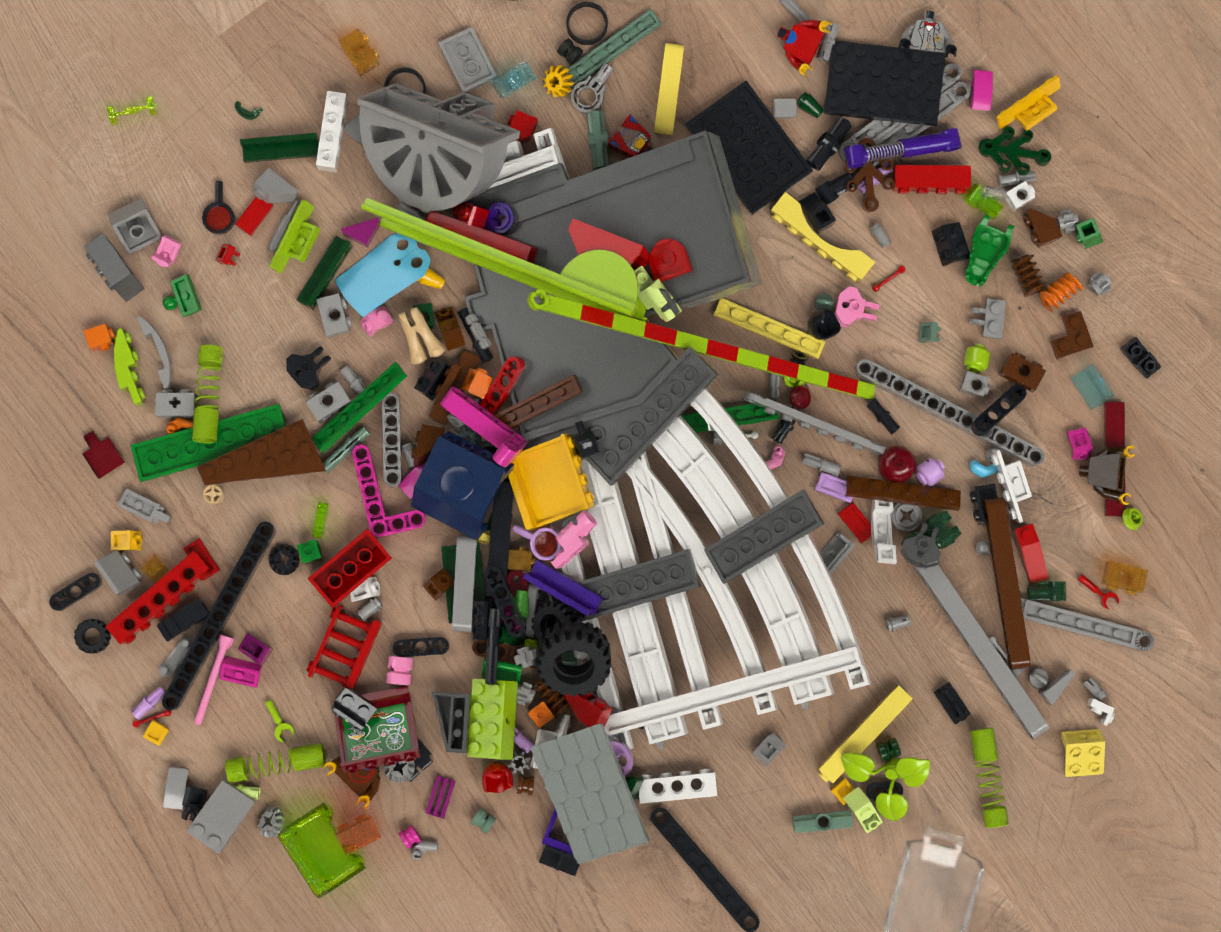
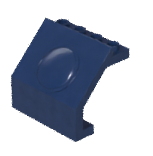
M447 431L443 437H438L414 486L411 507L478 540L487 530L488 524L484 522L485 515L499 486L512 472L514 464L510 463L507 467H503L493 460V453Z

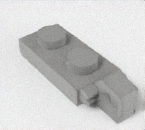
M125 489L117 505L152 523L158 524L159 520L169 524L172 519L171 516L163 513L165 508L161 507V505L128 489Z

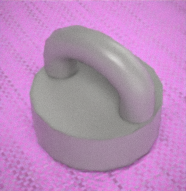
M1034 669L1030 672L1028 681L1031 686L1042 688L1048 683V674L1042 669Z

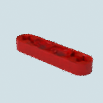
M512 356L506 360L480 403V406L484 409L489 408L488 412L492 415L499 412L523 372L525 362L521 357ZM515 361H516V366H517V368H514L513 362H515ZM504 375H506L509 378V384L507 386H505L502 382V378ZM495 391H497L500 395L498 401H495L493 399V393Z

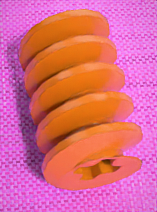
M1065 273L1063 277L1057 279V282L1054 281L1051 286L1041 290L1039 296L1045 308L1053 312L1051 306L1058 309V301L1065 304L1064 297L1070 300V292L1073 295H1077L1076 288L1082 291L1083 287L1072 274Z

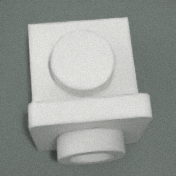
M376 577L368 578L350 593L351 601L356 602L380 596V584Z
M1089 698L1087 706L1092 707L1090 711L1101 715L1102 712L1104 713L1100 724L1107 726L1108 723L1111 724L1115 713H1113L1115 708Z

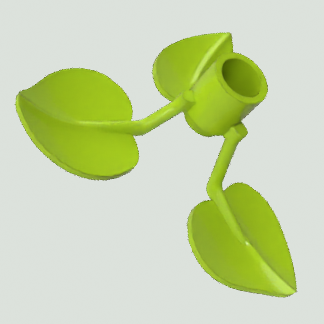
M844 753L841 756L846 774L854 781H867L870 774L875 775L885 770V775L891 779L888 794H878L876 807L883 817L891 821H898L908 810L907 800L900 794H892L895 780L899 777V779L904 780L907 786L918 787L926 781L930 771L929 759L914 757L892 758L888 764H883L882 767L873 771L875 762L866 755Z

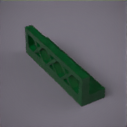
M317 133L240 139V145L243 148L244 163L317 157L319 138Z
M338 236L334 238L296 299L299 303L311 310L315 309L318 304L317 299L323 296L353 248L350 241L343 240Z

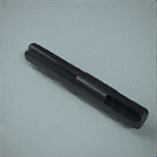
M496 608L489 610L485 684L496 685L501 615Z

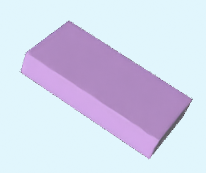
M824 472L820 473L814 490L851 503L853 497L845 496V480Z

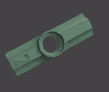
M599 110L587 113L589 126L588 141L593 170L609 166L607 153L608 136L607 131H605L604 111Z
M851 810L793 816L794 833L853 827ZM822 816H825L828 820L825 827L818 825V819Z

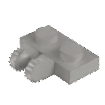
M986 299L985 309L971 307L970 312L984 315V321L969 319V324L983 326L982 337L1002 339L1006 301Z

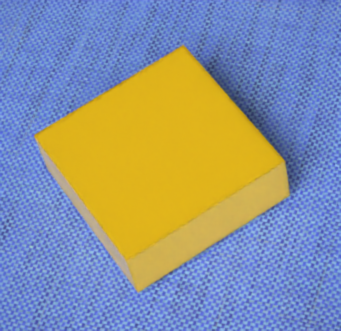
M153 719L142 737L160 746L170 728Z
M843 778L830 791L842 805H845L846 803L843 798L855 790V788L846 778Z

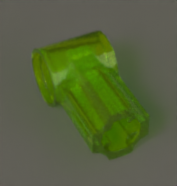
M977 183L973 185L964 197V201L969 206L975 209L978 208L984 214L989 215L992 220L995 219L1004 207L988 195V191L983 186Z

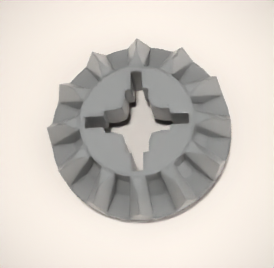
M897 503L891 513L893 524L901 531L914 530L919 526L922 519V513L918 505ZM912 510V512L909 515L911 521H908L906 519L901 522L900 520L903 517L902 512L904 511L905 513H907Z
M414 761L399 762V764L407 763L402 768L404 775L399 771L392 772L396 764L391 766L384 765L385 775L390 781L396 783L405 782L414 774Z
M267 807L266 811L261 812L262 817L258 819L260 824L257 828L260 829L259 834L267 838H273L283 828L284 814L277 807ZM269 818L271 819V824H272L273 826H270V825H269V821H268Z

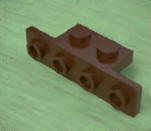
M464 350L457 364H454L452 368L448 367L444 375L446 380L443 384L440 383L435 391L437 401L429 414L431 419L446 425L448 422L447 415L450 412L440 402L451 387L464 392L461 390V387L469 370H475L480 362L478 356Z

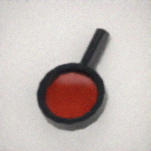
M215 181V203L208 205L202 215L205 228L216 235L226 234L233 228L235 223L234 212L230 206L223 203V181Z

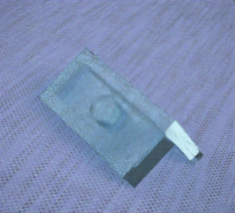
M1094 364L1071 378V381L1091 410L1114 396Z

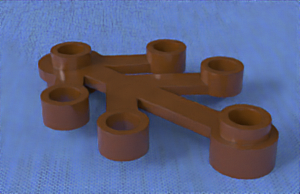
M863 138L857 144H862L863 147L865 144H868L869 147L876 146L875 142L870 138ZM890 159L875 160L880 164L883 171H889L893 167V162ZM869 161L851 181L846 183L845 188L848 192L856 191L858 184L865 177L866 199L862 202V207L864 211L871 213L879 207V202L874 196L873 177L882 184L885 190L892 189L895 182L892 178H886L872 165V161ZM885 162L889 163V168H885ZM846 163L844 165V171L846 173L850 174L856 170V168H853L852 171H850L847 168L848 164ZM886 181L891 182L890 187L886 186ZM850 183L854 184L853 190L849 188ZM869 201L874 202V207L869 206Z

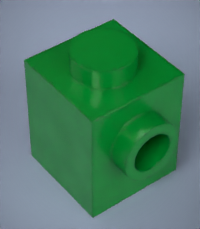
M1094 218L1076 225L1079 233L1075 235L1079 244H1084L1085 249L1103 242Z

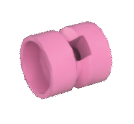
M389 656L388 667L390 671L387 672L386 683L411 686L412 675L409 671L413 669L414 658Z

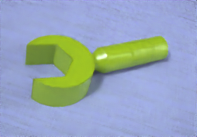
M270 700L265 705L274 722L278 724L275 729V737L278 741L285 743L281 738L282 731L289 729L295 735V730L292 725L282 723L281 716L273 701Z

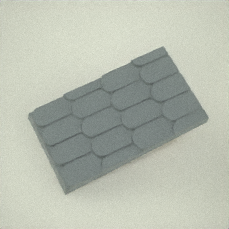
M597 724L530 747L550 799L555 806L564 834L567 836L574 858L578 864L651 842L603 724Z

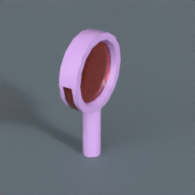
M518 525L513 527V532L531 540V550L538 559H555L554 556L563 549L556 539L559 532L553 528H541L532 533Z

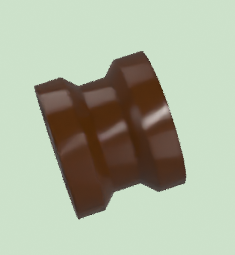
M519 775L517 794L527 793L532 796L535 777L530 776L526 778L523 775Z

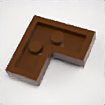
M1081 311L1062 317L1068 335L1050 341L1056 359L1094 347Z

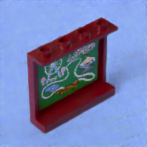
M408 686L361 695L377 706V710L368 720L363 731L359 728H353L343 717L339 718L334 714L341 757L340 766L344 773H356L358 770L365 768L371 770L380 765L391 766L400 761L411 762L421 757Z

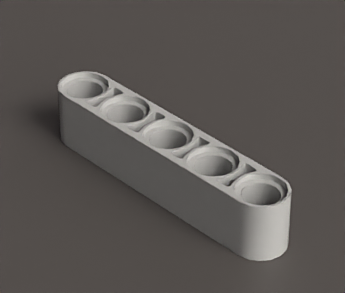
M390 392L382 399L383 475L385 483L391 488H396L402 482L401 402L395 393ZM395 398L397 402L395 406L389 407L386 404L387 400ZM389 417H396L397 423L394 426L387 425ZM396 436V444L389 445L387 443L388 437ZM390 455L398 457L395 464L388 463L387 460ZM394 473L398 475V480L392 484L388 482V477Z
M457 536L452 631L472 632L477 540L471 537Z

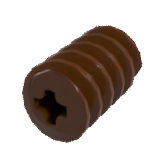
M1034 254L1024 255L1011 261L1016 262L1012 268L1019 269L1015 275L1022 276L1018 283H1025L1021 290H1028L1024 297L1040 292L1041 288L1045 285V283H1039V280L1043 277L1036 276L1040 269H1033L1037 262L1030 261Z
M542 679L533 685H539L536 690L537 693L544 692L541 696L542 699L548 698L545 703L546 705L553 704L550 711L557 710L555 717L570 707L566 697L559 694V691L553 692L550 690L549 685L545 686L542 683Z

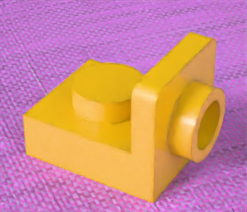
M111 531L112 551L141 550V531Z

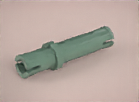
M363 426L354 435L347 437V441L323 462L327 474L343 461L357 445H360L370 436Z

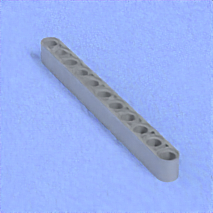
M868 359L859 361L855 366V374L859 378L999 449L1028 466H1037L1044 461L1045 454L1043 450L998 426H994L987 435H975L971 430V425L978 416ZM860 365H867L869 372L862 373L859 368ZM878 373H882L885 375V382H879L877 380ZM895 382L902 384V391L895 390ZM911 391L919 393V400H914L911 397ZM932 399L936 402L937 406L935 409L928 406V400ZM946 408H950L953 411L954 415L952 418L945 415ZM963 417L970 419V426L963 425ZM984 421L981 425H978V427L985 426L986 422ZM997 435L1004 437L1005 441L1003 444H999L996 441ZM1015 443L1021 446L1022 450L1020 453H1016L1013 450ZM1032 452L1038 455L1039 459L1037 462L1031 460L1030 454Z
M914 565L920 578L1028 735L1034 740L1049 729L1048 724L939 565L928 569Z

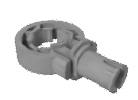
M603 63L596 76L592 78L589 75L585 81L579 82L573 88L571 101L579 112L587 114L588 112L599 110L602 106L603 94L607 89L603 85L614 70L608 64ZM585 89L595 92L596 99L592 103L594 108L585 110V108H591L590 105L585 106L581 104L578 97H576L578 103H575V93L577 90V96Z

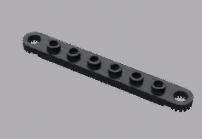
M664 808L653 810L651 813L653 825L740 927L746 932L755 931L759 927L760 922L753 910L671 814ZM658 812H663L666 815V820L663 823H657L655 820V815ZM749 916L755 919V925L751 928L744 925L745 918Z

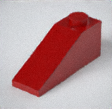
M1033 523L1012 530L1011 534L1030 585L1049 579L1041 545Z

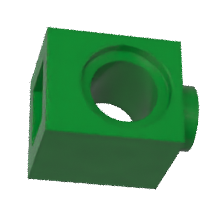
M314 539L297 545L304 565L323 559L318 540Z

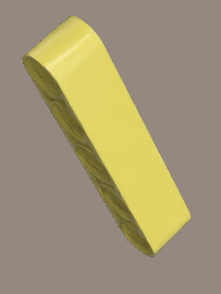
M665 44L654 133L673 135L684 45Z

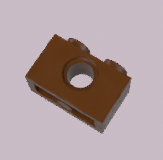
M1011 353L1002 367L999 376L1016 385H1021L1033 393L1039 386L1046 370L1035 361L1031 363L1025 360L1026 357L1020 353ZM1019 367L1027 369L1026 376L1019 373Z

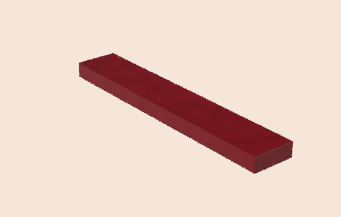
M1104 402V449L1107 447H1123L1125 449V402ZM1124 475L1123 492H1119L1120 495L1123 494V493H1125V475ZM1105 498V516L1123 517L1125 505L1121 504L1119 500L1113 501Z

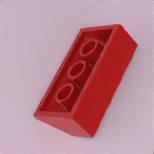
M367 528L307 579L328 604L334 608L390 561L392 557Z

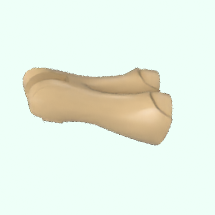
M415 307L410 309L415 323L411 324L406 312L399 314V320L408 342L411 363L420 364L427 359V353L417 332L421 335L430 358L441 355L446 349L432 333L420 310Z

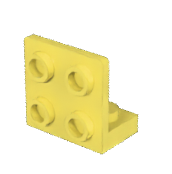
M1100 729L1061 732V739L1065 747L1066 777L1104 773L1105 740Z

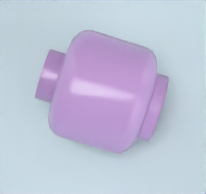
M928 458L917 466L916 477L922 485L933 486L944 478L943 470L945 466L939 459L936 461L933 458Z

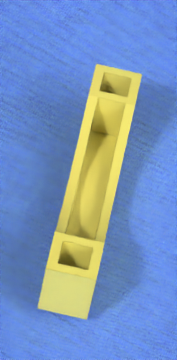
M786 192L771 209V218L779 224L782 222L787 226L788 232L801 237V241L806 246L814 247L820 257L828 258L832 262L831 265L837 270L842 269L846 272V276L851 281L860 283L874 265L875 261L861 250L840 249L822 240L806 222L801 204Z

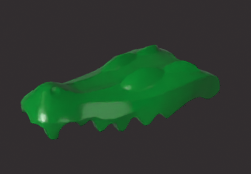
M984 214L974 231L969 265L965 273L966 281L974 286L984 285L990 272L1006 254L1015 227L1009 224L1004 232L989 226L987 223L990 216Z

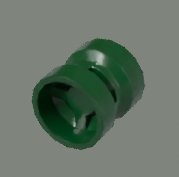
M895 737L889 739L886 743L880 742L876 744L883 762L888 761L890 757L901 756V750Z

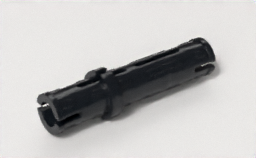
M466 307L458 311L457 313L473 343L472 347L476 349L481 362L486 363L493 359L488 348L481 349L478 344L479 340H476L470 325L465 321V318L469 315L468 308Z

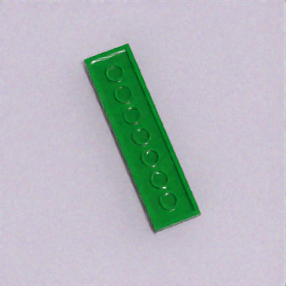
M280 404L218 420L217 441L214 443L193 441V428L130 445L140 482L196 468L285 427Z

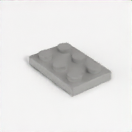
M473 27L438 43L462 92H470L497 78Z

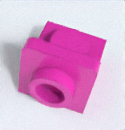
M1081 428L1068 431L1067 438L1072 449V459L1084 460L1090 457L1093 446L1087 429Z

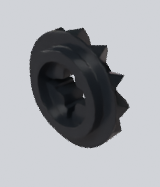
M286 544L275 547L268 558L271 569L279 575L293 573L298 568L300 562L297 550ZM280 553H282L285 557H290L287 560L288 567H286V565H284L283 563H276L279 562V560L281 559Z

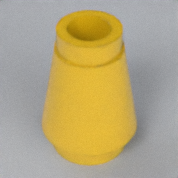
M428 267L425 275L417 281L420 282L419 284L441 290L445 279Z

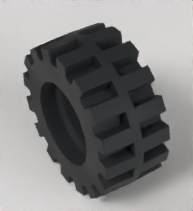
M98 619L82 621L74 631L75 644L85 653L95 654L104 651L111 640V633L105 627L107 624ZM95 628L100 633V640L96 644L91 645L86 642L85 633L88 629Z

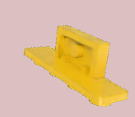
M1055 75L1053 78L1046 80L1044 84L1032 90L1021 100H1017L1007 110L1000 112L996 117L998 128L1002 129L1016 120L1028 131L1055 112L1057 105L1049 96L1061 88L1060 78Z

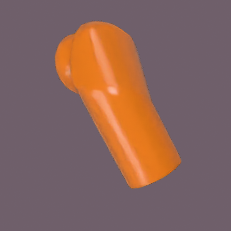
M177 417L167 424L166 431L168 434H172L183 428L190 429L193 428L194 422Z

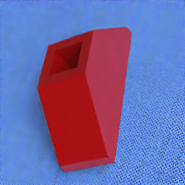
M465 201L454 206L452 213L454 218L465 224L484 229L490 210Z

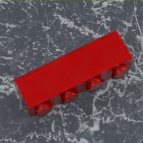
M895 165L893 168V180L895 182L893 191H898V194H909V191H917V194L936 192L938 195L947 194V192H954L956 195H963L971 189V166Z

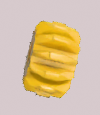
M554 65L550 67V70L544 72L547 77L542 78L546 82L543 88H548L547 94H553V97L556 98L559 95L564 97L566 92L572 91L570 86L575 83L570 80L574 75H568L570 69L563 68L562 65L557 67Z

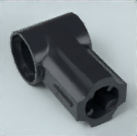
M844 173L832 181L824 182L815 190L819 197L828 205L838 199L841 194L847 192L845 185L853 177L849 173ZM850 183L849 188L852 189L854 184Z

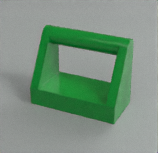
M484 658L481 677H485L486 658ZM498 661L497 680L518 681V684H520L522 666Z

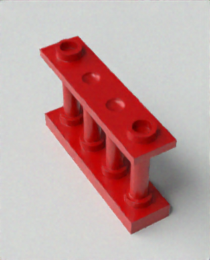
M338 605L337 608L334 607L331 611L329 618H332L314 662H309L306 671L309 672L307 676L313 678L314 674L317 673L342 684V687L347 685L354 690L382 623L373 620V623L361 621L343 613V606ZM338 619L365 630V633H367L365 641H359L335 631L334 628ZM330 637L358 648L357 651H360L357 659H351L326 648ZM322 656H327L350 666V669H352L350 676L344 677L318 666Z

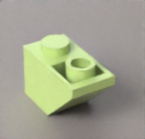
M859 787L843 798L867 834L883 823L872 803Z

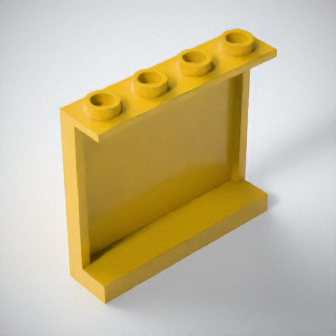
M561 434L560 437L521 451L512 462L514 468L508 477L526 530H534L577 514L580 511L595 507L593 503L594 496L589 491L587 485L588 478L581 468L582 460L576 453V446L570 434Z

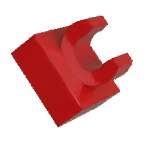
M222 244L215 261L224 265L236 266L231 257L233 255L240 257V253L235 251V247L229 244Z

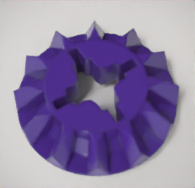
M501 202L494 203L488 208L490 211L486 220L487 227L494 233L502 234L509 231V228L514 225L513 219L515 216L512 211L513 209ZM500 212L501 215L506 217L503 220H501V223L500 221L494 220V218L499 217Z

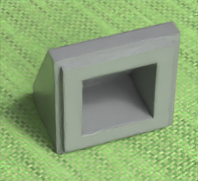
M793 98L773 99L774 118L790 120L797 117V100Z

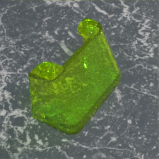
M324 802L284 827L278 834L283 847L317 898L325 896L366 869L363 858L360 855L350 854L330 822L332 821L333 811Z

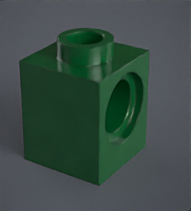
M432 303L413 305V308L417 307L422 315L427 314L430 316L427 324L431 331L435 329Z

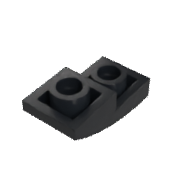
M1133 337L1120 348L1131 364L1146 379L1161 368V365L1152 353L1147 352L1137 337Z

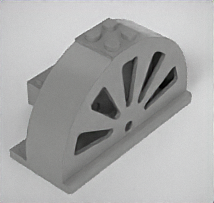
M395 83L358 97L357 104L360 105V133L364 150L372 168L383 184L398 197L399 201L404 202L408 206L419 208L425 213L452 208L485 192L495 182L503 168L508 143L518 139L520 135L519 130L493 121L495 103L467 92L457 94L445 100H439Z

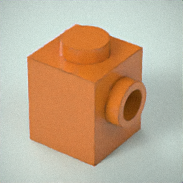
M106 323L84 330L89 349L92 351H105L115 344L114 338H116L114 329Z

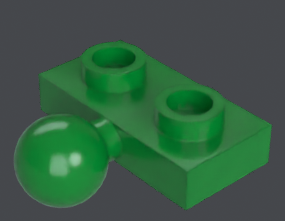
M189 274L170 281L175 297L169 295L163 299V307L166 310L172 311L179 305L183 317H188L202 310Z

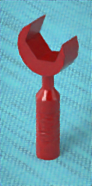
M1083 574L1077 579L1093 593L1101 596L1100 603L1103 608L1109 609L1106 605L1108 598H1114L1116 603H1119V598L1115 593H1102L1099 587Z

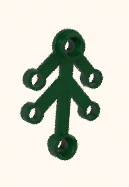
M1006 127L1003 133L993 140L986 138L981 140L978 145L980 154L984 157H991L1003 173H1007L1010 170L1011 163L1017 168L1020 175L1025 176L1029 173V164L1022 163L1018 157L1035 159L1039 166H1046L1051 160V153L1046 149H1041L1037 152L1018 148L1024 143L1031 142L1033 138L1031 130H1024L1019 138L1007 146H1001L999 144L1006 139H1012L1015 134V130L1012 127ZM998 153L1004 154L1009 160H1003Z

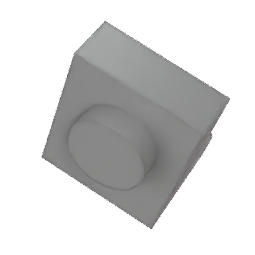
M770 733L752 754L766 767L786 745L778 735Z

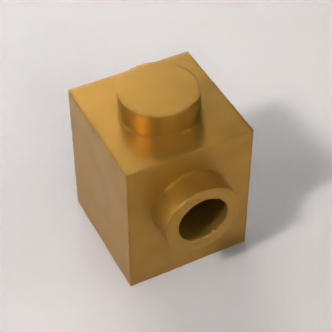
M517 547V550H509L507 569L531 572V567L536 562V556H532V551H528L529 548Z

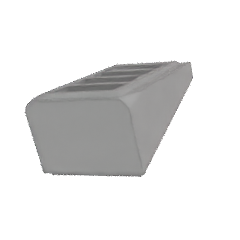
M1074 670L1065 671L1040 691L1039 694L1048 705H1053L1073 678Z

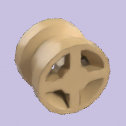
M208 485L203 491V497L208 503L216 505L223 501L224 491L217 485Z

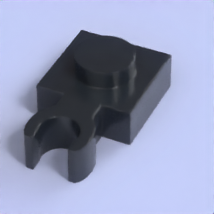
M187 786L182 805L186 806L182 813V819L187 821L188 815L191 814L189 820L194 821L197 816L196 810L203 808L207 790Z

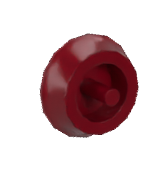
M804 386L795 387L790 393L791 404L797 409L807 408L811 402L809 390Z

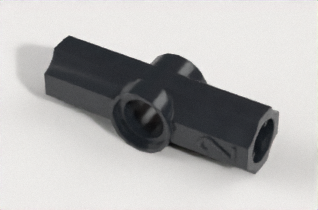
M841 116L838 117L829 130L819 137L816 142L817 146L806 159L811 168L817 171L821 170L829 157L833 156L840 149L841 141L852 128L851 123Z

